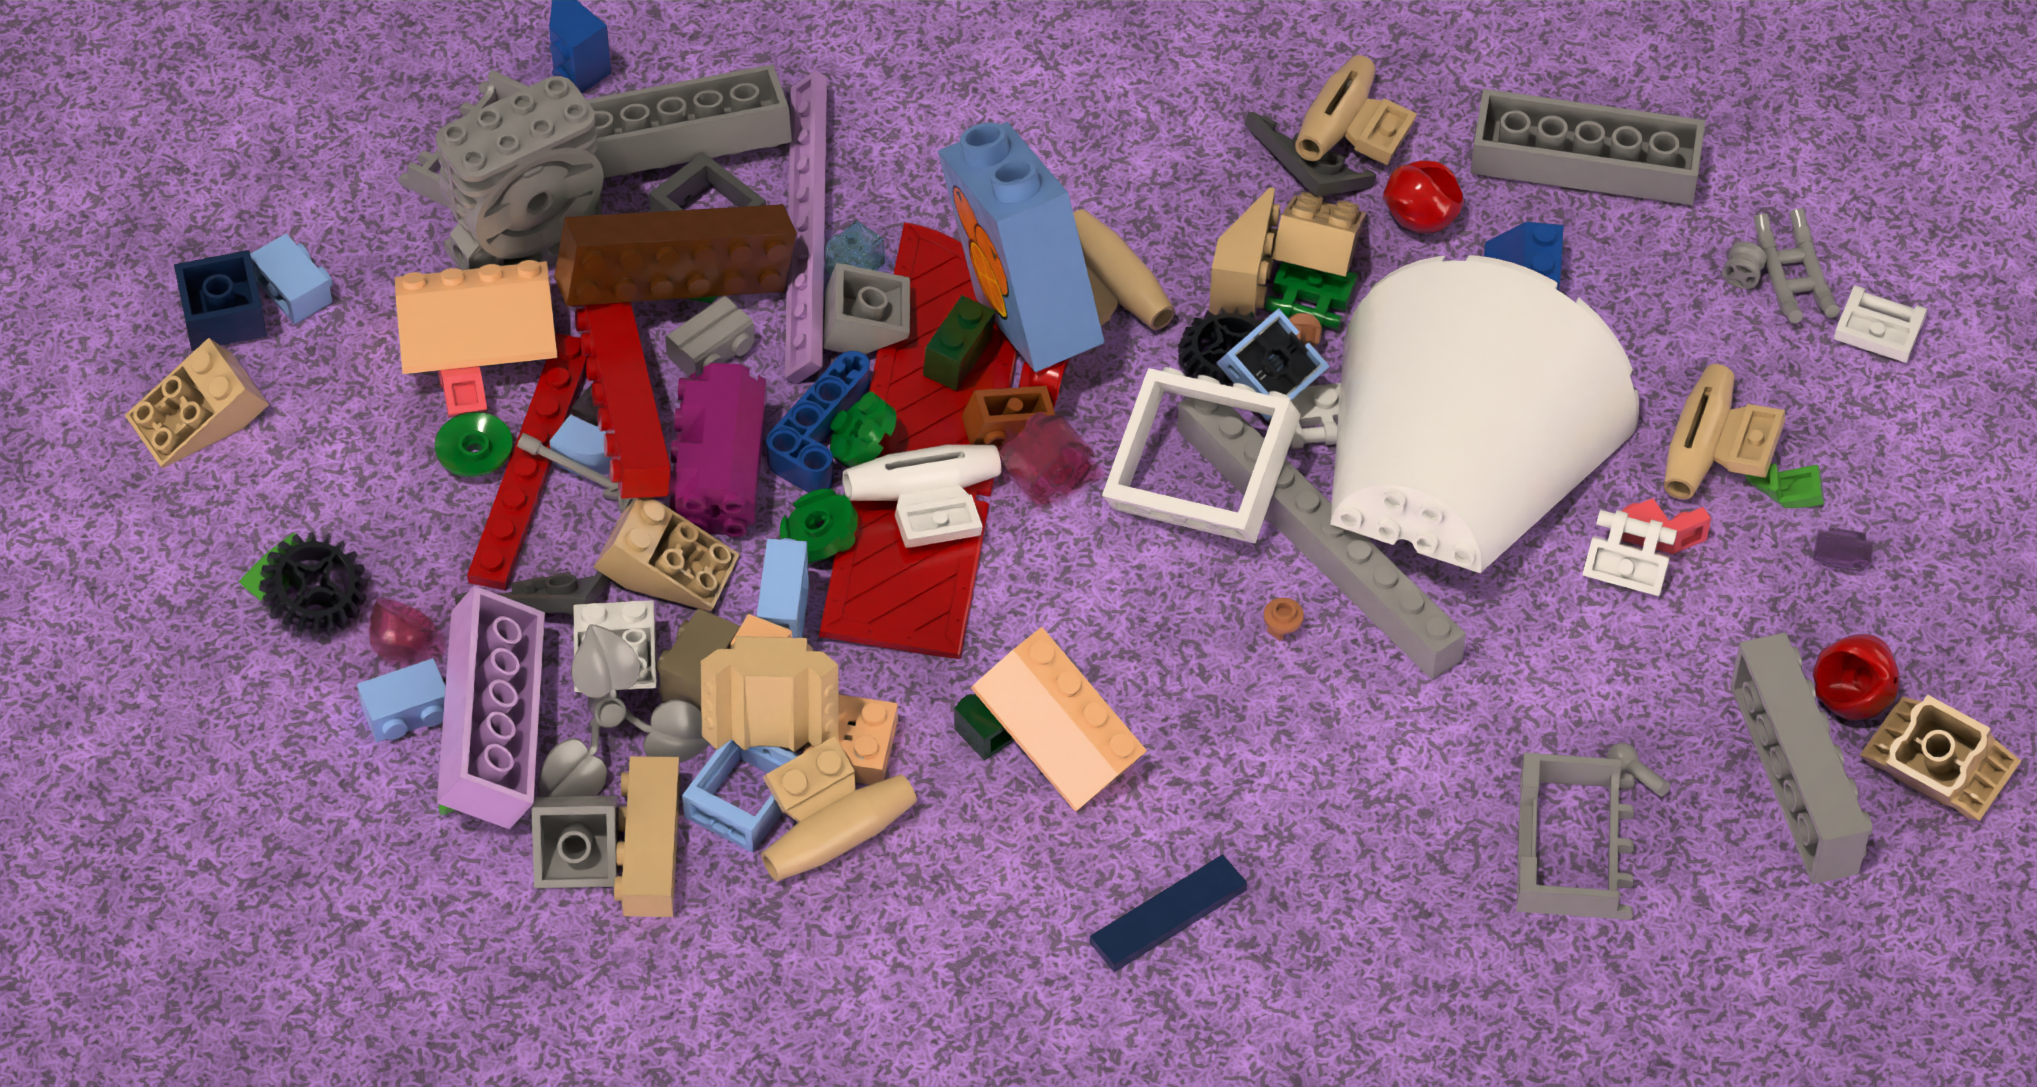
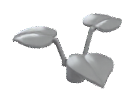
M590 624L574 656L571 666V677L577 689L588 696L587 706L594 717L590 721V726L592 727L591 745L587 749L585 744L577 738H569L557 744L547 755L542 766L538 781L539 797L598 795L606 782L607 776L605 763L601 758L594 755L598 750L599 728L601 726L606 728L615 727L624 719L630 721L642 731L648 732L643 743V749L647 756L679 757V764L697 756L710 745L702 737L701 711L690 702L675 699L662 703L653 711L651 725L644 723L634 716L630 710L626 709L616 690L628 689L637 682L640 672L638 657L632 647L619 635L604 627Z

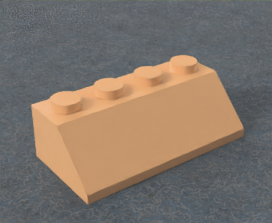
M1043 627L1039 628L1014 648L971 687L974 693L1074 811L1084 806L1147 752Z

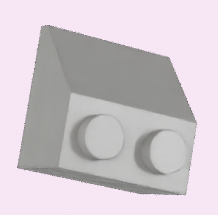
M836 263L824 292L823 349L843 353L858 351L867 354L907 339L910 334V278Z
M617 796L535 797L532 805L534 888L614 887L615 876H617Z

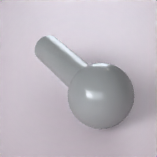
M1617 743L1608 750L1607 759L1622 760L1621 773L1633 775L1659 796H1664L1669 791L1670 783L1641 763L1638 753L1632 745Z

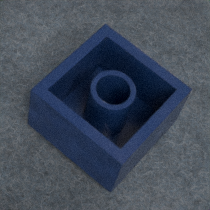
M249 250L174 264L191 351L196 350L208 338L219 345H225L267 336Z

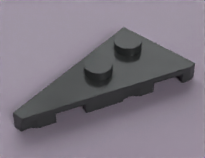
M1254 111L1248 112L1244 125L1315 197L1373 188L1376 179L1374 172L1367 169L1363 173H1357L1343 166L1345 157L1328 151L1317 161L1305 160L1297 153L1295 148L1299 133L1295 134L1294 138L1291 139L1275 130L1277 122L1259 115Z
M569 571L549 577L512 582V592L498 595L543 611L545 614L551 612L574 616L573 605L595 603L612 579L599 571L594 576L577 579ZM468 592L455 596L456 605Z

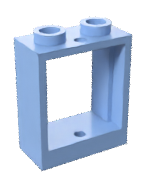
M790 538L781 540L767 539L756 617L792 630V638H803L809 592L807 541H796Z
M731 739L716 750L683 793L684 818L753 853L782 815V811L773 795L769 797L757 815L753 816L713 794L740 759L769 773L799 755L790 749L774 746L750 747L744 751Z

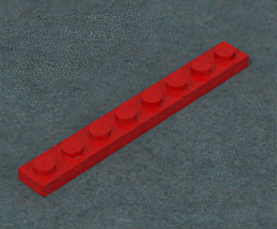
M558 333L555 335L557 358L546 359L467 573L468 583L505 591L508 587L552 465V460L540 454L533 455L517 447V444L522 434L526 433L542 441L543 446L550 449V440L570 416L586 372V360L588 356H582L581 338Z

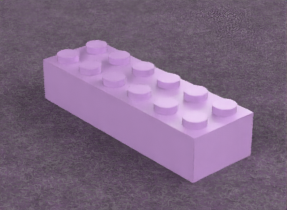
M473 586L451 611L437 803L511 829L534 803L545 612L477 586Z

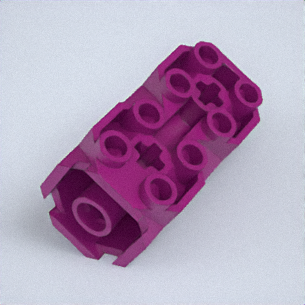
M710 363L703 367V374L696 377L695 372L688 376V378H679L678 401H681L680 408L675 409L674 429L678 433L677 440H672L671 463H674L673 471H670L668 494L671 495V510L708 534L727 535L732 538H740L746 535L747 527L755 523L767 405L766 379L758 375L757 380L749 376L750 369L742 364Z

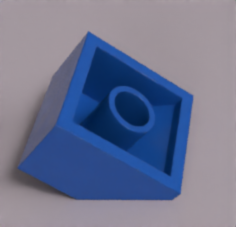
M552 0L549 23L551 42L549 48L553 62L552 75L568 78L583 93L611 74L607 25L577 0Z
M1526 221L1486 241L1484 257L1496 258L1534 270L1557 282L1556 290L1559 291L1564 225Z

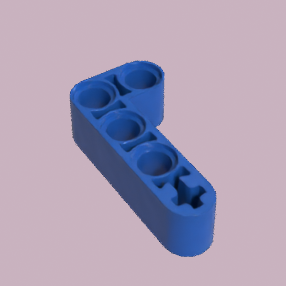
M847 351L838 356L769 432L766 440L767 461L769 469L774 474L808 493L818 489L831 488L834 480L833 455L823 443L834 432L831 430L830 425L835 415L843 410L847 412L869 392L870 361L865 354L858 351Z

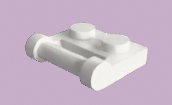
M1854 285L1835 330L1834 340L1907 363L1919 331L1925 321L1928 308L1918 305L1912 308L1865 293V288Z

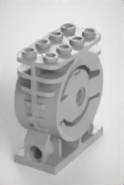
M562 76L546 78L443 126L437 132L436 145L438 148V160L441 165L439 185L442 194L451 205L450 209L454 217L459 222L450 233V238L443 241L444 250L458 269H477L488 264L499 266L516 265L526 260L547 261V266L550 267L557 263L565 217L603 215L600 196L603 187V169L599 160L594 155L597 150L595 112L579 89L568 78Z

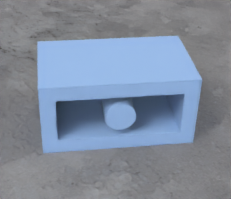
M287 234L250 254L256 283L294 325L332 303L330 287L333 286L330 275L322 266L318 268L312 262L307 249L301 243L296 245Z
M434 658L357 684L360 705L376 743L385 739L395 740L405 735L406 732L424 726L433 727L443 722L446 686Z

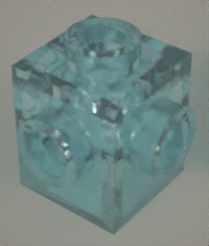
M857 220L842 233L835 234L825 246L826 270L830 275H832L836 263L878 271L885 264L884 239Z

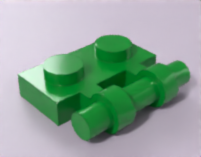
M1282 261L1273 283V292L1284 294V297L1279 299L1268 296L1265 310L1274 313L1279 308L1288 319L1297 313H1308L1319 321L1322 330L1324 327L1339 330L1342 316L1330 313L1329 310L1334 308L1346 311L1357 283V274L1347 272L1346 276H1341ZM1298 299H1302L1317 305L1316 308L1297 304L1296 302Z

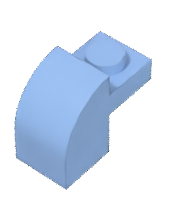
M570 414L550 440V449L602 475L610 473L609 465L612 458L605 457L604 434L606 432H600L598 426L596 427ZM552 461V464H554V465H556V466H558V467H560V468H562V469H564V470H566V471H569V472H571V473H573V474L582 476V475H580V474H578V473H576V472H574V471H572V470H570V469H568V468H566V467H564V466H562V465H560V464H558V463Z

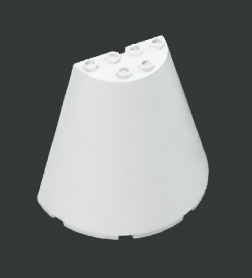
M1469 255L1466 261H1444L1445 256H1437L1405 265L1377 282L1367 296L1359 303L1348 324L1343 345L1330 524L1392 545L1397 540L1405 539L1413 543L1417 553L1482 573L1635 433L1639 417L1638 390L1633 388L1630 377L1633 369L1623 347L1601 317L1582 299L1578 297L1575 303L1569 297L1556 290L1557 282L1515 263Z

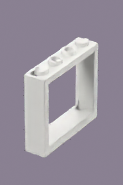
M1164 367L1162 371L1148 368L1102 497L1114 510L1256 543L1301 414L1290 401L1291 398L1279 392L1270 391L1266 395L1257 393L1253 388L1240 383H1234L1233 387L1221 385L1216 379L1204 375H1199L1195 379L1186 377L1182 372L1173 368ZM1164 391L1273 416L1239 512L1130 487Z

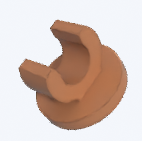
M1297 313L1289 318V321L1299 331L1296 336L1304 345L1310 343L1314 348L1320 343L1322 328L1314 316L1308 313Z
M1276 598L1270 601L1264 609V622L1267 625V633L1278 641L1284 638V634L1296 631L1303 623V609L1293 599Z

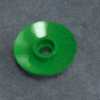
M482 412L460 414L451 418L440 428L435 438V453L441 465L448 471L465 477H478L496 471L508 460L513 448L512 435L508 426L499 418Z

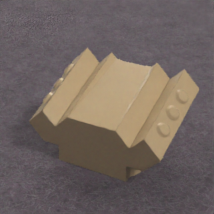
M736 636L731 649H717L701 660L702 737L716 750L732 739L744 751L750 747L774 746L789 748L795 752L807 742H810L815 747L833 736L839 740L838 664L823 651H813L812 647L807 643V638Z
M1928 694L1924 701L1902 696L1859 755L1873 767L1887 771L1902 783L1943 805L1955 808L1965 817L1978 821L1984 816L2021 762L2018 757L1995 740L1991 734V728Z

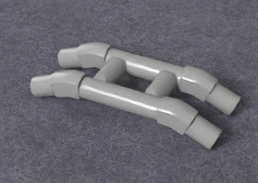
M1800 208L1790 211L1796 248L1777 250L1768 214L1754 216L1757 244L1767 256L1765 264L1781 312L1787 316L1791 323L1800 322L1803 318V313L1798 307L1794 293L1813 291L1815 302L1824 311L1825 315L1829 318L1838 316L1840 308L1835 302L1834 295L1829 285H1827L1813 246V239L1807 224L1805 210ZM1803 262L1808 277L1787 279L1782 265Z

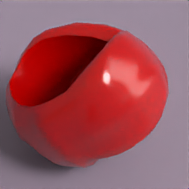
M1420 160L1397 167L1389 176L1383 193V201L1397 223L1403 228L1416 233H1436L1445 229L1457 218L1464 206L1463 193L1454 173L1445 165L1436 161Z
M1850 635L1826 646L1819 653L1813 668L1816 697L1832 713L1847 720H1868L1876 717L1894 702L1898 694L1899 670L1893 653L1882 639L1874 635Z

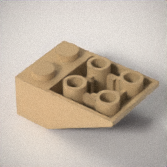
M1269 187L1218 238L1211 270L1209 311L1214 315L1218 314L1221 307H1223L1226 313H1233L1238 307L1241 315H1247L1253 311L1254 316L1257 308L1264 309L1267 286L1262 285H1265L1266 280H1270L1273 259L1268 257V255H1272L1278 228L1272 227L1278 226L1281 204L1274 203L1275 188Z
M1301 192L1300 196L1294 195L1281 215L1271 259L1346 276L1367 212L1359 211V205L1347 201H1337V205L1322 202V196L1315 197L1309 192Z
M208 338L128 411L125 417L160 467L164 468L244 429L269 406V403L236 357Z
M653 497L634 498L621 513L593 568L628 590L711 612L740 554Z

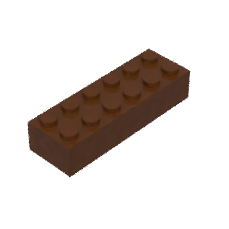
M783 204L565 217L554 278L566 306L784 292L797 232Z

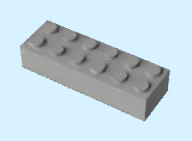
M773 64L586 99L595 112L597 150L594 155L602 166L603 178L618 175L625 176L634 172L655 168L662 169L670 165L691 162L701 153H705L712 158L728 154L736 155L759 148H772L780 144L792 142L789 106Z
M1483 89L1470 173L1693 205L1706 120Z
M1786 632L1740 642L1730 687L1811 883L1817 884L1859 874L1862 860L1867 854L1866 844L1868 837L1872 835V822L1867 811H1862L1857 801L1858 790L1854 779L1848 778L1845 773L1841 748L1838 744L1834 745L1831 740L1827 715L1824 711L1820 712L1817 707L1814 685L1810 679H1805L1802 672V659L1798 648L1791 646Z

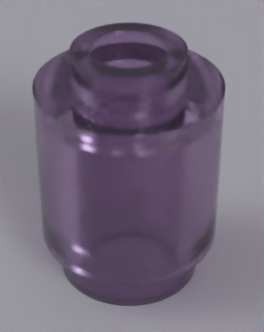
M1828 527V530L1818 529L1813 560L1822 561V566L1860 572L1862 564L1869 565L1873 542L1866 541V533L1834 527Z

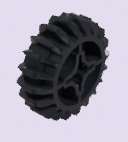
M1221 307L1217 315L1207 310L1204 319L1195 317L1191 327H1185L1183 338H1181L1178 344V365L1180 370H1183V374L1186 377L1197 379L1199 375H1204L1216 379L1221 385L1233 387L1234 383L1217 365V362L1258 327L1265 318L1255 321L1253 311L1247 315H1241L1238 307L1233 313H1226L1223 307ZM1208 346V350L1201 352L1205 347Z
M313 531L308 534L306 542L298 534L292 537L291 545L285 541L280 542L277 548L278 553L272 551L268 554L267 562L269 564L263 565L260 575L265 578L259 583V590L266 593L261 601L263 606H273L269 614L271 619H277L281 616L284 618L281 624L283 630L289 628L291 624L297 626V637L302 636L304 629H310L313 639L318 638L321 628L324 629L329 637L334 635L336 625L343 630L346 629L350 622L349 618L355 619L360 613L358 606L364 605L366 595L362 591L366 590L368 581L360 577L365 571L364 564H353L357 558L356 551L344 554L343 551L346 545L344 540L333 546L330 544L331 536L329 534L323 537L322 542L316 541V535ZM314 560L319 561V563L312 566L303 564L300 561ZM332 569L340 576L344 585L345 595L337 590L338 586L331 581L329 575ZM282 575L289 579V585L297 592L294 602L288 597L283 588ZM322 575L319 585L310 589L307 595H305L307 585L316 582ZM312 605H320L326 609L309 610L307 608Z

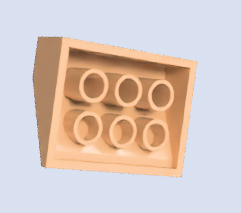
M526 260L516 265L506 266L488 264L477 269L467 270L449 268L438 273L422 274L411 272L404 276L394 277L403 374L557 358L547 261Z

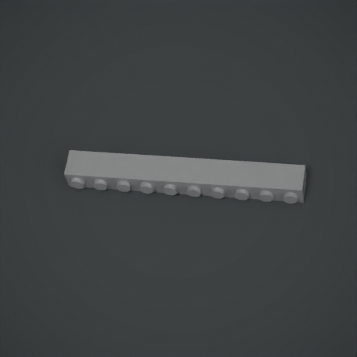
M1192 397L1184 399L1178 404L1177 431L1244 496L1265 438L1231 406ZM1285 459L1265 517L1432 680L1462 661L1466 633L1366 536L1331 525L1332 503Z

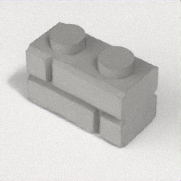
M723 296L665 336L667 356L687 376L696 372V377L703 374V367L710 363H725L735 355L742 356L747 353L752 347L753 342H755L754 323L727 296Z

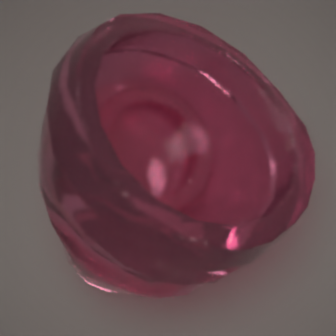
M387 598L376 599L370 616L369 638L371 648L377 655L396 661L410 660L422 655L433 644L435 625L428 616L395 600Z

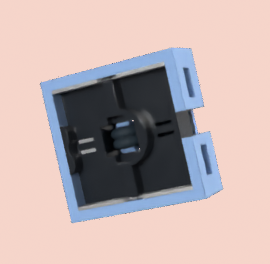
M1279 308L1217 362V365L1233 383L1247 385L1257 393L1266 395L1270 391L1279 392L1290 397V401L1330 367L1310 343L1304 345L1296 335L1299 331ZM1260 413L1267 421L1273 417Z

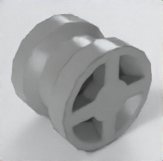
M1737 242L1730 248L1729 260L1724 264L1722 275L1725 281L1732 286L1751 289L1759 282L1760 271L1765 266L1767 256L1762 248L1754 243Z

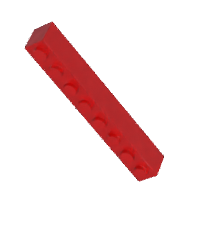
M631 302L571 306L577 307L575 310L576 331L583 332L581 333L580 343L582 356H588L586 360L588 381H594L592 384L593 405L600 406L598 408L599 431L606 432L604 434L605 457L612 458L609 465L611 483L618 484L621 499L668 496L671 466Z

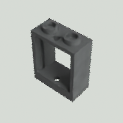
M701 153L649 193L650 212L683 210V207L709 187L714 188L737 207L766 205V200L705 153Z

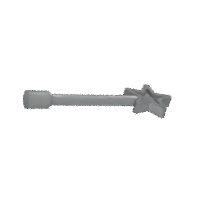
M526 433L522 434L517 447L533 455L540 454L608 488L603 491V497L618 500L620 513L633 501L634 498L621 499L618 484L611 483L610 478L543 446L542 441Z

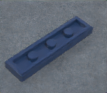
M1222 854L1090 935V944L1113 972H1116L1247 890V881Z

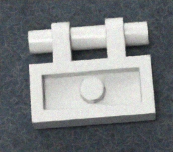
M1341 383L1308 386L1291 400L1301 414L1290 444L1291 449L1303 448V444L1324 442L1325 445L1336 444L1338 426L1336 423H1338ZM1321 425V427L1301 428L1302 426Z
M1600 510L1596 525L1610 528V535L1608 539L1597 536L1592 537L1583 576L1660 596L1671 556L1656 553V547L1658 542L1674 545L1677 530L1663 527V522L1651 519L1650 523L1630 518L1628 517L1629 513L1617 510L1616 513ZM1623 533L1646 538L1643 549L1621 543Z

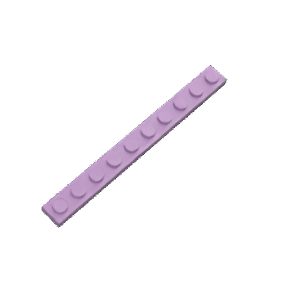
M817 70L791 87L790 125L792 142L790 143L788 215L797 235L787 276L785 379L794 384H798L810 375L815 374L822 368L827 77Z

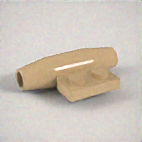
M1356 55L1329 77L1307 110L1295 143L1297 153L1305 160L1317 161L1345 136L1355 146L1354 150L1388 165L1413 126L1417 113L1385 98L1383 101L1368 99L1376 68L1369 58Z
M1080 209L1075 211L1073 214L1100 325L1102 326L1111 319V315L1117 305L1120 304L1151 329L1159 330L1165 327L1173 319L1175 309L1152 271L1116 232L1087 210Z
M1711 364L1707 366L1687 397L1673 434L1667 457L1664 480L1665 491L1677 499L1691 498L1714 461L1727 468L1728 472L1766 478L1786 420L1785 410L1747 404L1746 407L1731 409L1735 380L1734 373L1724 365Z
M835 736L767 773L762 778L782 813L784 812L798 822L761 853L762 861L768 873L775 881H781L822 866L879 834L917 802L916 794L910 782L905 776L900 774L856 790L855 770Z

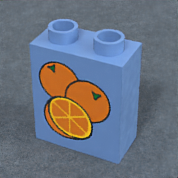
M992 122L977 124L963 132L960 142L938 150L976 299L979 303L996 310L994 322L1033 371L1038 372L1105 343L1069 194L1008 122L1003 124Z

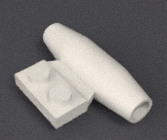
M942 445L888 454L845 469L843 471V487L845 495L850 501H898L895 518L905 548L981 535L983 526L972 494L969 495L963 488L999 476L1001 473V460L995 445Z

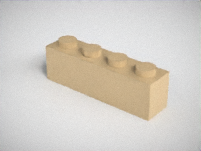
M630 756L629 772H622L621 797H627V807H619V831H625V841H617L616 862L617 866H623L622 876H615L614 900L622 901L623 916L673 917L681 783L679 757Z

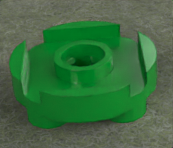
M868 392L847 412L843 410L837 413L830 425L831 430L834 431L830 442V451L833 458L845 467L847 465L850 468L874 460L884 448L879 444L884 434L887 433L891 436L894 431L897 418L895 408L874 392Z
M825 488L811 491L797 499L793 503L795 510L790 514L789 518L784 515L780 523L781 539L790 538L796 541H807L808 564L814 561L828 558L837 552L847 551L853 546L856 539L854 532L858 525V515L847 496L844 494L843 496L838 495L833 489ZM823 520L825 523L817 528V522Z

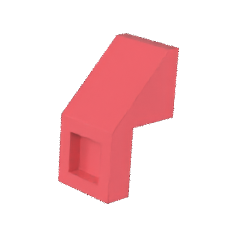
M479 366L438 370L440 388H443L448 418L466 413L487 412Z
M1653 498L1642 503H1632L1622 510L1629 513L1628 517L1648 523H1650L1651 519L1663 522V527L1677 530L1674 545L1658 542L1656 550L1675 554L1707 540L1711 517L1704 507L1691 512H1681L1670 521ZM1625 532L1622 536V541L1644 546L1646 539Z

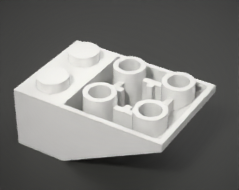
M654 600L573 605L574 656L590 624L604 627L623 638L638 657L640 664L637 682L628 689L656 688L657 640ZM574 685L575 692H580Z

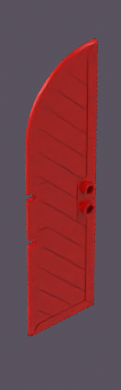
M904 222L893 274L910 278V334L907 339L880 348L877 351L869 392H874L895 408L897 418L892 435L889 436L885 433L879 442L884 448L875 459L888 454L942 445H970L962 414L974 390L1011 388L1018 353L1017 349L994 322L992 340L957 391L923 376L925 348L961 295L976 302L978 301L975 296L962 243L937 230ZM994 477L963 488L969 495L972 494L983 526L981 535L905 548L895 518L898 501H851L858 515V525L854 532L856 539L850 549L835 554L819 637L931 656L961 659L989 503L976 500V495L990 497Z

